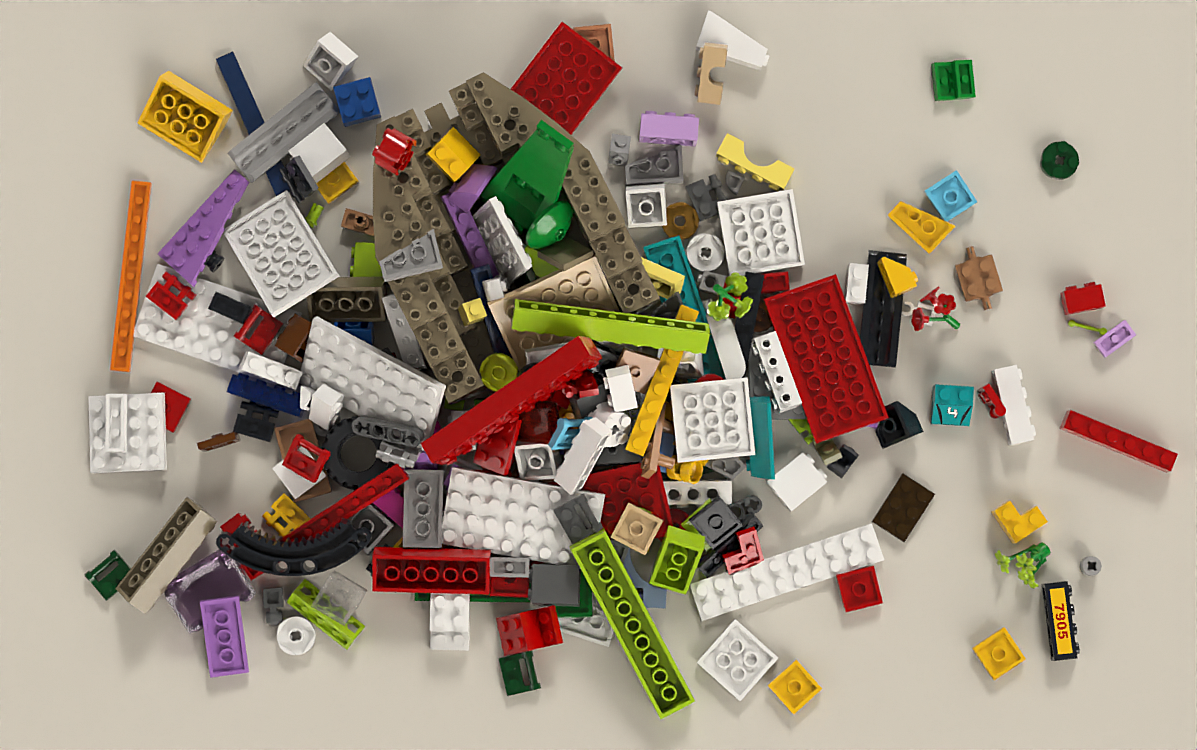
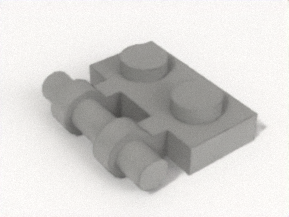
M382 441L375 457L382 459L383 462L388 463L390 461L399 464V467L413 469L422 450L419 447Z

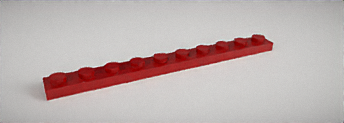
M394 464L283 536V541L285 542L290 537L291 542L295 538H298L300 542L302 537L308 540L311 535L315 538L318 533L322 535L323 531L326 530L328 532L330 527L334 528L335 524L340 523L342 518L348 519L410 478L403 467H399V464ZM241 564V567L251 581L264 573Z

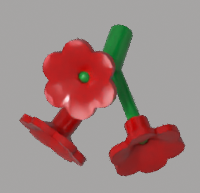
M938 286L919 300L920 302L930 300L934 306L935 313H942L943 317L925 316L922 308L918 307L912 312L911 323L914 326V330H922L924 323L929 321H946L954 329H958L960 323L949 315L951 310L956 308L954 296L940 294L937 298L935 295L940 288Z

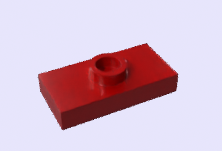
M788 271L763 274L764 281L761 293L790 290Z

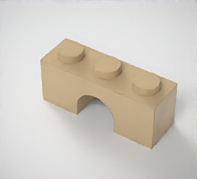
M705 42L704 48L700 47L699 59H702V66H698L697 77L700 78V84L696 85L695 96H698L697 102L721 104L724 83L714 81L710 76V70L714 67L725 68L728 45Z

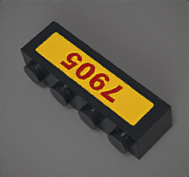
M1068 581L1041 584L1051 661L1078 658L1077 654H1080L1079 643L1075 642L1077 626L1076 623H1073L1072 615H1075L1074 605L1070 604V596H1072L1071 585H1068Z

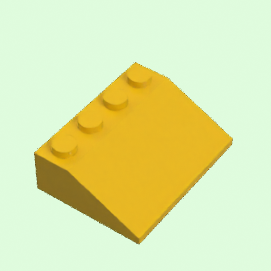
M167 71L160 75L137 123L202 163L226 126L233 110L174 73Z

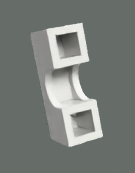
M245 351L239 367L240 370L294 390L297 389L303 373L249 351Z

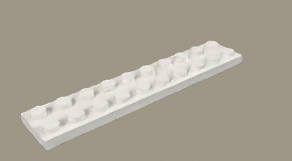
M871 523L766 558L757 565L729 575L727 572L691 583L690 588L701 621L835 577L838 574L883 561L884 557Z

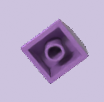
M472 164L459 177L461 179L459 184L456 182L449 190L452 194L448 200L467 213L497 168L494 166Z

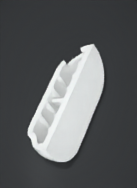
M706 315L726 380L743 378L746 364L733 323L729 318L716 321L712 316Z

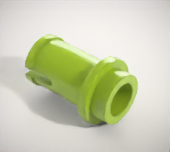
M316 203L312 204L308 215L304 217L312 229L314 226H317L316 222L324 210L322 206Z

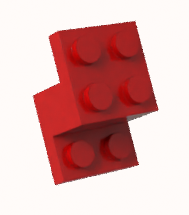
M555 605L496 618L504 656L563 643Z

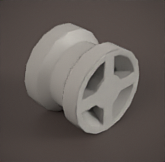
M1085 557L1080 562V570L1085 575L1093 576L1101 571V562L1096 557Z

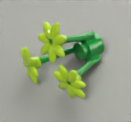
M1040 542L1038 545L1033 544L1029 548L1009 557L1002 556L1000 550L995 553V557L998 560L997 564L1001 565V571L1009 573L1008 563L1016 558L1018 563L1015 566L1018 568L1022 567L1021 571H1018V578L1023 580L1025 585L1028 584L1034 589L1039 587L1034 582V574L1047 561L1046 557L1050 555L1051 551L1045 543ZM1031 552V558H1027L1026 553ZM1033 561L1038 562L1036 566L1032 565Z

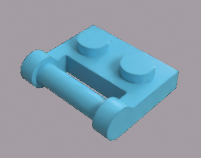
M593 417L569 420L567 418H559L557 428L548 443L549 447L552 450L571 449L573 445L571 442L579 434L580 429H568V427H580L583 421L590 420Z

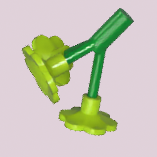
M733 272L731 276L725 279L727 284L725 289L719 284H715L713 290L719 294V300L709 302L707 314L716 321L727 319L730 306L723 301V298L726 297L737 307L735 316L742 318L750 310L753 299L745 297L741 301L730 296L728 292L733 293L735 296H740L742 292L747 291L746 277Z

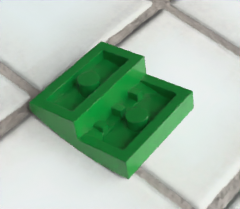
M954 60L952 62H934L931 64L935 101L961 100L976 97L972 60Z

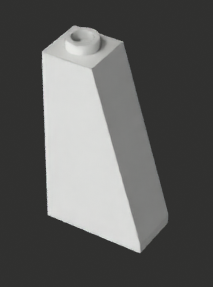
M708 10L696 50L700 51V47L704 48L705 42L728 45L726 60L761 71L762 65L766 66L769 55H766L768 49Z

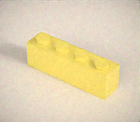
M642 258V264L659 296L668 299L675 292L681 293L685 279L684 275Z

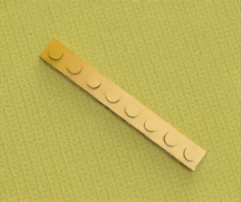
M681 304L675 319L695 322L699 311ZM663 348L659 365L648 387L625 450L642 457L644 456L684 351H673Z

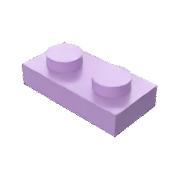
M1123 320L1093 343L1103 357L1106 358L1135 337L1136 334L1127 321Z

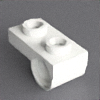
M504 274L496 275L494 278L482 282L487 301L504 298V295L510 289L509 280L504 277Z

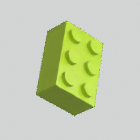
M668 525L651 570L649 584L686 595L704 550L705 536Z

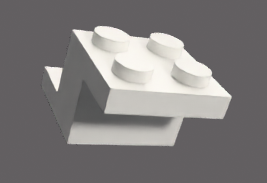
M431 593L430 650L469 651L470 594Z

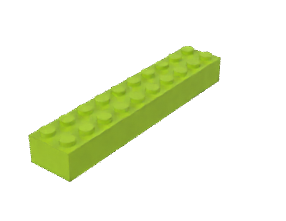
M603 528L569 546L660 719L695 702L605 529Z

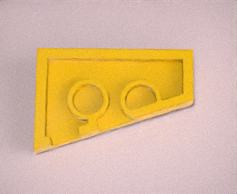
M900 201L888 214L899 227L929 254L956 226L903 201Z

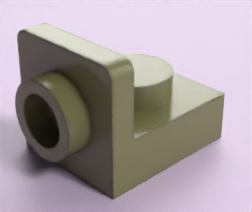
M812 439L816 452L825 466L842 458V454L833 439L817 444Z

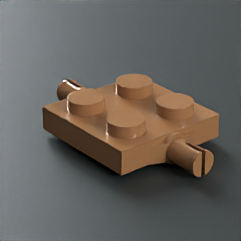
M971 246L970 249L968 247L966 251L969 259L964 263L955 265L965 301L982 300L985 311L992 308L989 297L995 293L1002 292V285L992 254L976 257L974 246Z

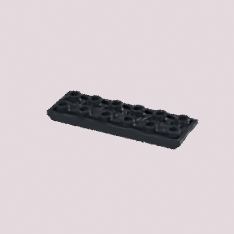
M868 250L867 265H869L866 300L862 311L860 341L869 365L896 368L903 294L893 298L890 297L877 262L881 258L886 257L906 266L907 254Z

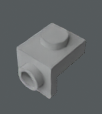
M612 134L608 163L627 165L631 136Z

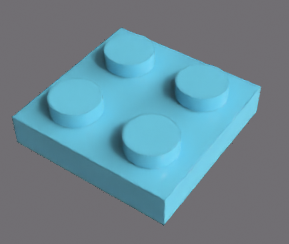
M957 170L924 191L941 219L947 222L977 203V200Z

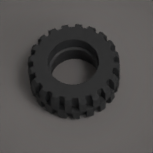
M358 416L349 419L345 418L340 423L335 424L331 431L327 432L321 447L322 450L326 449L331 452L329 459L324 465V469L329 474L328 476L340 486L356 490L394 465L393 462H383L382 459L377 457L369 469L361 472L352 471L344 465L341 459V449L346 440L353 436H358L352 429V422ZM376 425V431L383 434V429ZM369 438L375 444L376 450H379L383 440Z

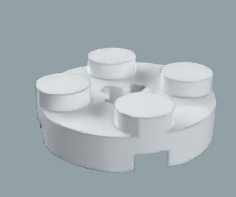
M699 234L689 242L687 259L694 269L700 272L704 270L710 272L722 264L725 248L718 237L710 234ZM701 249H710V257H702Z
M291 617L279 625L277 641L279 647L287 654L301 655L308 652L314 645L316 631L307 619ZM299 631L301 639L293 641L291 633Z

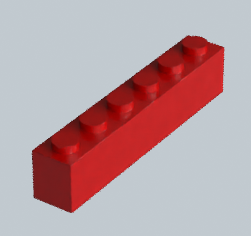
M1072 410L1066 411L1060 429L1166 473L1172 471L1178 455L1175 452Z

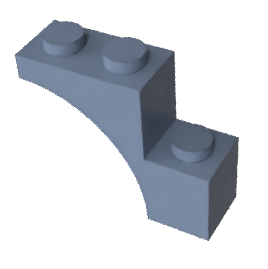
M629 548L623 565L636 588H643V592H639V595L645 607L666 609L667 589L652 586L639 576L632 564Z

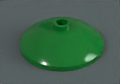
M559 201L546 208L530 226L526 235L527 245L532 249H542L561 240L572 221L573 209L568 201Z

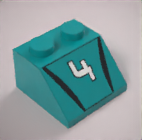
M933 385L931 424L970 426L974 387Z

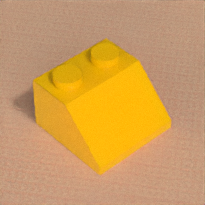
M452 127L425 155L452 182H455L478 159L480 153Z
M886 257L881 258L877 262L891 298L911 291L917 286L918 278L914 271L911 272L909 267Z

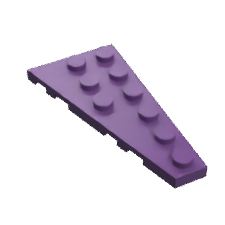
M235 169L158 252V255L193 287L197 283L196 278L199 272H203L205 268L204 263L207 257L212 255L225 230L224 225L233 214L231 212L232 209L240 201L249 184V181Z

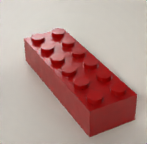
M374 547L372 557V592L489 595L491 550Z

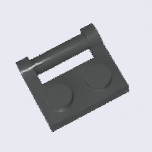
M584 493L553 510L572 544L603 528L587 504V498ZM575 505H580L591 527L586 528L574 507Z

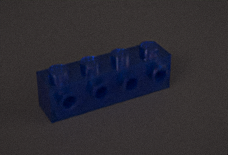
M240 372L238 376L232 374L227 393L302 418L304 410L300 408V393L295 391L292 394L285 392L286 388L275 385L274 388L267 386L268 382L256 379V382L249 380V375Z

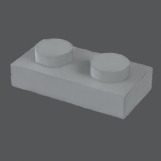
M490 557V577L529 578L530 558Z

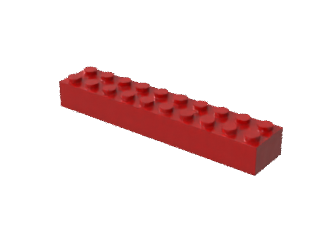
M577 336L420 444L432 463L450 465L457 460L456 457L460 454L464 455L470 452L475 444L485 442L488 439V435L501 431L504 428L503 425L507 422L512 423L520 417L519 414L522 412H528L535 408V403L540 400L541 402L551 397L550 393L566 387V382L581 377L583 375L582 372L587 368L592 369L597 366L602 356L591 338Z

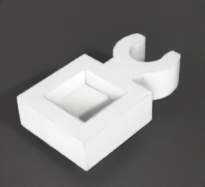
M904 302V305L910 308L909 312L902 311L901 315L905 317L912 315L913 310L918 307L922 308L925 316L935 317L936 313L933 306L919 302L917 307H914L911 302ZM929 321L928 323H924V325H927V326H930V327H931L932 324H933V321Z

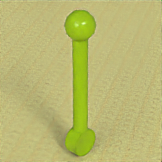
M1073 319L1068 321L1070 327L1085 328L1099 332L1100 335L1107 333L1106 328H1095L1077 323Z

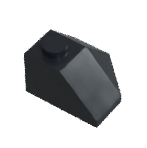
M899 401L885 406L889 418L880 421L875 430L882 449L924 432L917 415Z

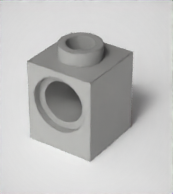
M704 270L703 275H698L696 283L699 286L698 291L719 296L713 290V287L709 288L706 286L705 280L712 278L716 284L723 288L726 276Z

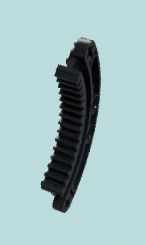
M342 518L340 523L335 524L334 528L330 527L328 532L326 530L323 531L322 535L316 534L315 538L311 535L308 540L302 537L300 542L298 538L291 542L290 537H288L284 542L281 536L277 541L275 535L268 538L267 532L262 536L260 529L254 532L255 526L248 528V521L241 523L232 534L230 532H222L216 539V545L230 558L251 569L278 576H304L327 571L348 561L369 544L372 534L368 528L360 527L356 529L350 524L351 521L349 519ZM358 533H365V538L367 540L362 539L360 542H358L357 540L360 536ZM222 538H223V539L229 538L228 543H229L230 545H228L227 543H226L225 545H223V544H222V541H223ZM305 561H312L315 567H308ZM278 562H285L287 564V568H281L278 565Z

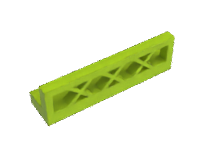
M306 579L293 591L287 601L290 606L346 650L365 628V625ZM305 586L311 591V595H305L300 590ZM317 600L324 601L326 607L319 606ZM332 612L339 613L341 615V619H336L335 617H333ZM347 624H353L358 630L355 633L348 629Z

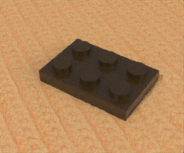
M902 473L871 522L904 543L935 493Z

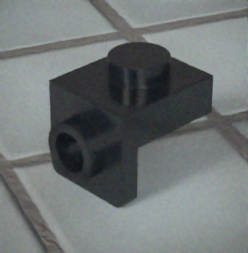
M845 444L839 449L842 458L828 464L826 467L841 479L859 456L853 448Z

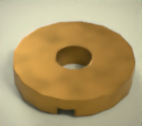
M676 202L666 208L667 225L662 226L664 233L670 238L678 235L681 240L690 238L696 232L699 225V217L696 210L684 202ZM682 216L685 219V224L677 226L674 222L676 217Z

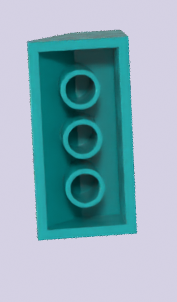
M750 397L755 455H750V459L746 460L747 471L751 472V477L772 480L775 479L770 397Z

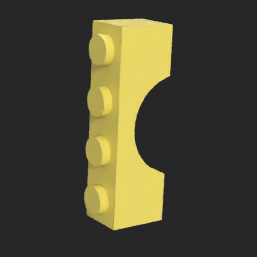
M728 133L716 153L718 161L721 163L734 165V169L738 172L751 174L752 179L759 183H762V181L768 183V187L776 192L784 190L794 171V168L779 160L769 166H757L751 163L744 153V142Z

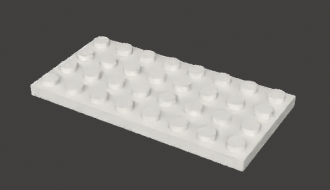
M157 264L148 292L157 281L164 286L167 281L162 278V275L167 271L169 274L178 277V281L191 287V291L197 296L193 301L188 297L184 298L183 302L189 306L178 320H175L145 297L135 325L134 337L278 385L273 381L239 369L245 351L262 355L234 337L236 331L239 332L243 324L208 309L215 292L251 306L247 319L252 313L254 305H257L271 315L264 301L198 277L196 278L197 283L193 287L174 269ZM174 286L169 290L176 296L180 293ZM288 308L275 316L284 325L262 357L285 365L288 354L277 348L275 344L277 343L278 336L287 327L288 320L295 313L302 317L301 312ZM260 314L245 335L247 339H250L264 317Z
M318 316L312 320L301 367L303 373L299 381L300 384L316 391L324 383L342 394V407L359 416H367L420 428L424 433L423 441L433 435L446 385ZM393 429V434L400 438V431ZM419 444L418 446H416V447L421 448V450L424 451V449H423V447H422L421 444Z
M452 467L442 522V544L476 550H491V553L530 558V560L556 565H578L569 547L572 543L553 510L584 493L587 498L586 502L599 523L601 521L605 494L579 490L570 494L564 488L557 485ZM575 505L574 507L586 528L591 527L580 505Z

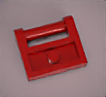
M254 305L252 313L239 332L236 331L234 337L263 356L284 323L257 305ZM260 314L264 317L250 339H247L245 335Z
M989 383L977 390L979 392L977 396L983 404L986 403L989 407L991 418L996 419L1005 415L1006 408Z
M297 434L282 465L310 482L316 483L331 452L326 449L322 450L305 440L304 436ZM302 446L319 456L317 461L298 451L299 447Z

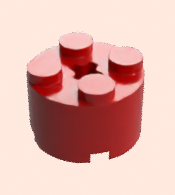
M387 128L382 136L383 140L380 146L377 145L374 148L372 156L375 157V164L395 175H399L398 170L403 171L413 156L414 152L411 151L412 145L416 147V140L397 129L391 130Z

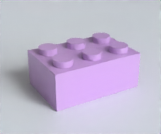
M645 111V114H641L639 142L696 147L699 118L695 117L694 114L676 116V113L665 112L664 115H657L655 111Z

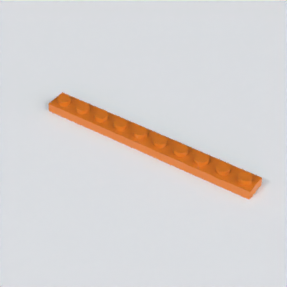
M131 182L110 365L111 371H131L134 330L152 187L151 182Z

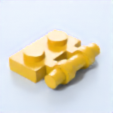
M285 493L270 506L276 511L273 515L268 511L262 515L267 521L266 524L269 527L272 526L279 533V537L285 536L292 529L311 519ZM280 517L288 523L285 528L277 521Z

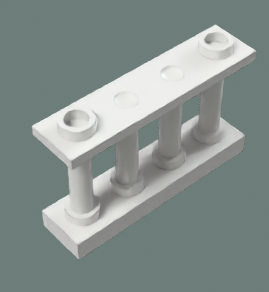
M392 294L382 298L403 363L418 371L427 369L420 345L395 295Z

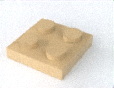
M628 502L611 538L646 555L663 520Z

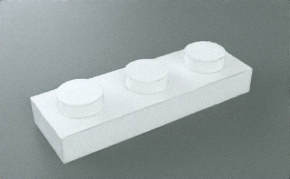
M106 394L105 452H126L127 394Z

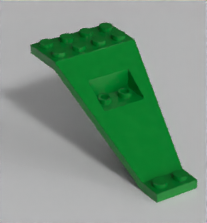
M540 120L534 133L483 189L480 194L481 206L489 199L497 197L498 201H501L504 206L505 215L512 221L517 232L520 235L523 233L527 235L534 220L546 208L558 201L574 149V143L546 122Z

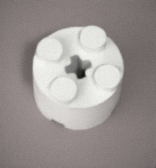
M608 402L598 404L596 406L597 409L594 412H590L588 417L598 418L613 431L605 447H614L626 443L631 430V418L623 411L615 412L613 406H609Z

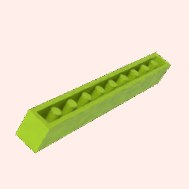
M515 299L512 314V329L519 332L530 331L537 334H554L559 337L570 336L576 338L577 336H583L598 342L609 341L616 344H632L637 347L649 346L655 349L665 348L673 351H688L694 354H706L710 336L709 324L519 299Z

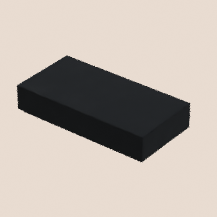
M215 292L208 309L244 324L251 306Z

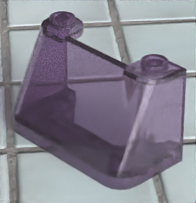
M219 549L180 572L170 582L164 593L166 600L190 634L203 628L201 600L239 595L240 601L248 602L256 595V590L240 563Z

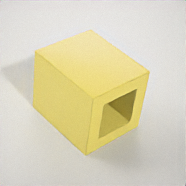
M481 298L466 302L458 308L464 326L482 321L487 316Z

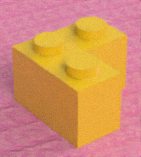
M1006 501L991 511L1012 544L1019 542L1048 522L1038 506H1033L1020 515L1012 502Z

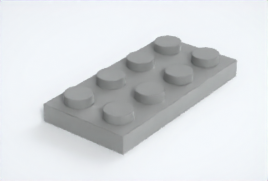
M405 469L410 478L404 482L403 547L442 548L444 470Z

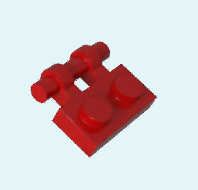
M166 271L162 275V278L167 281L164 286L157 281L145 297L175 320H178L189 306L183 302L184 298L188 297L193 301L197 295L191 291V287L185 286L178 281V277ZM172 286L180 291L178 296L169 291Z
M586 369L582 372L583 375L581 377L566 382L567 386L562 389L563 394L567 398L573 397L574 394H578L579 398L599 395V388L593 373Z

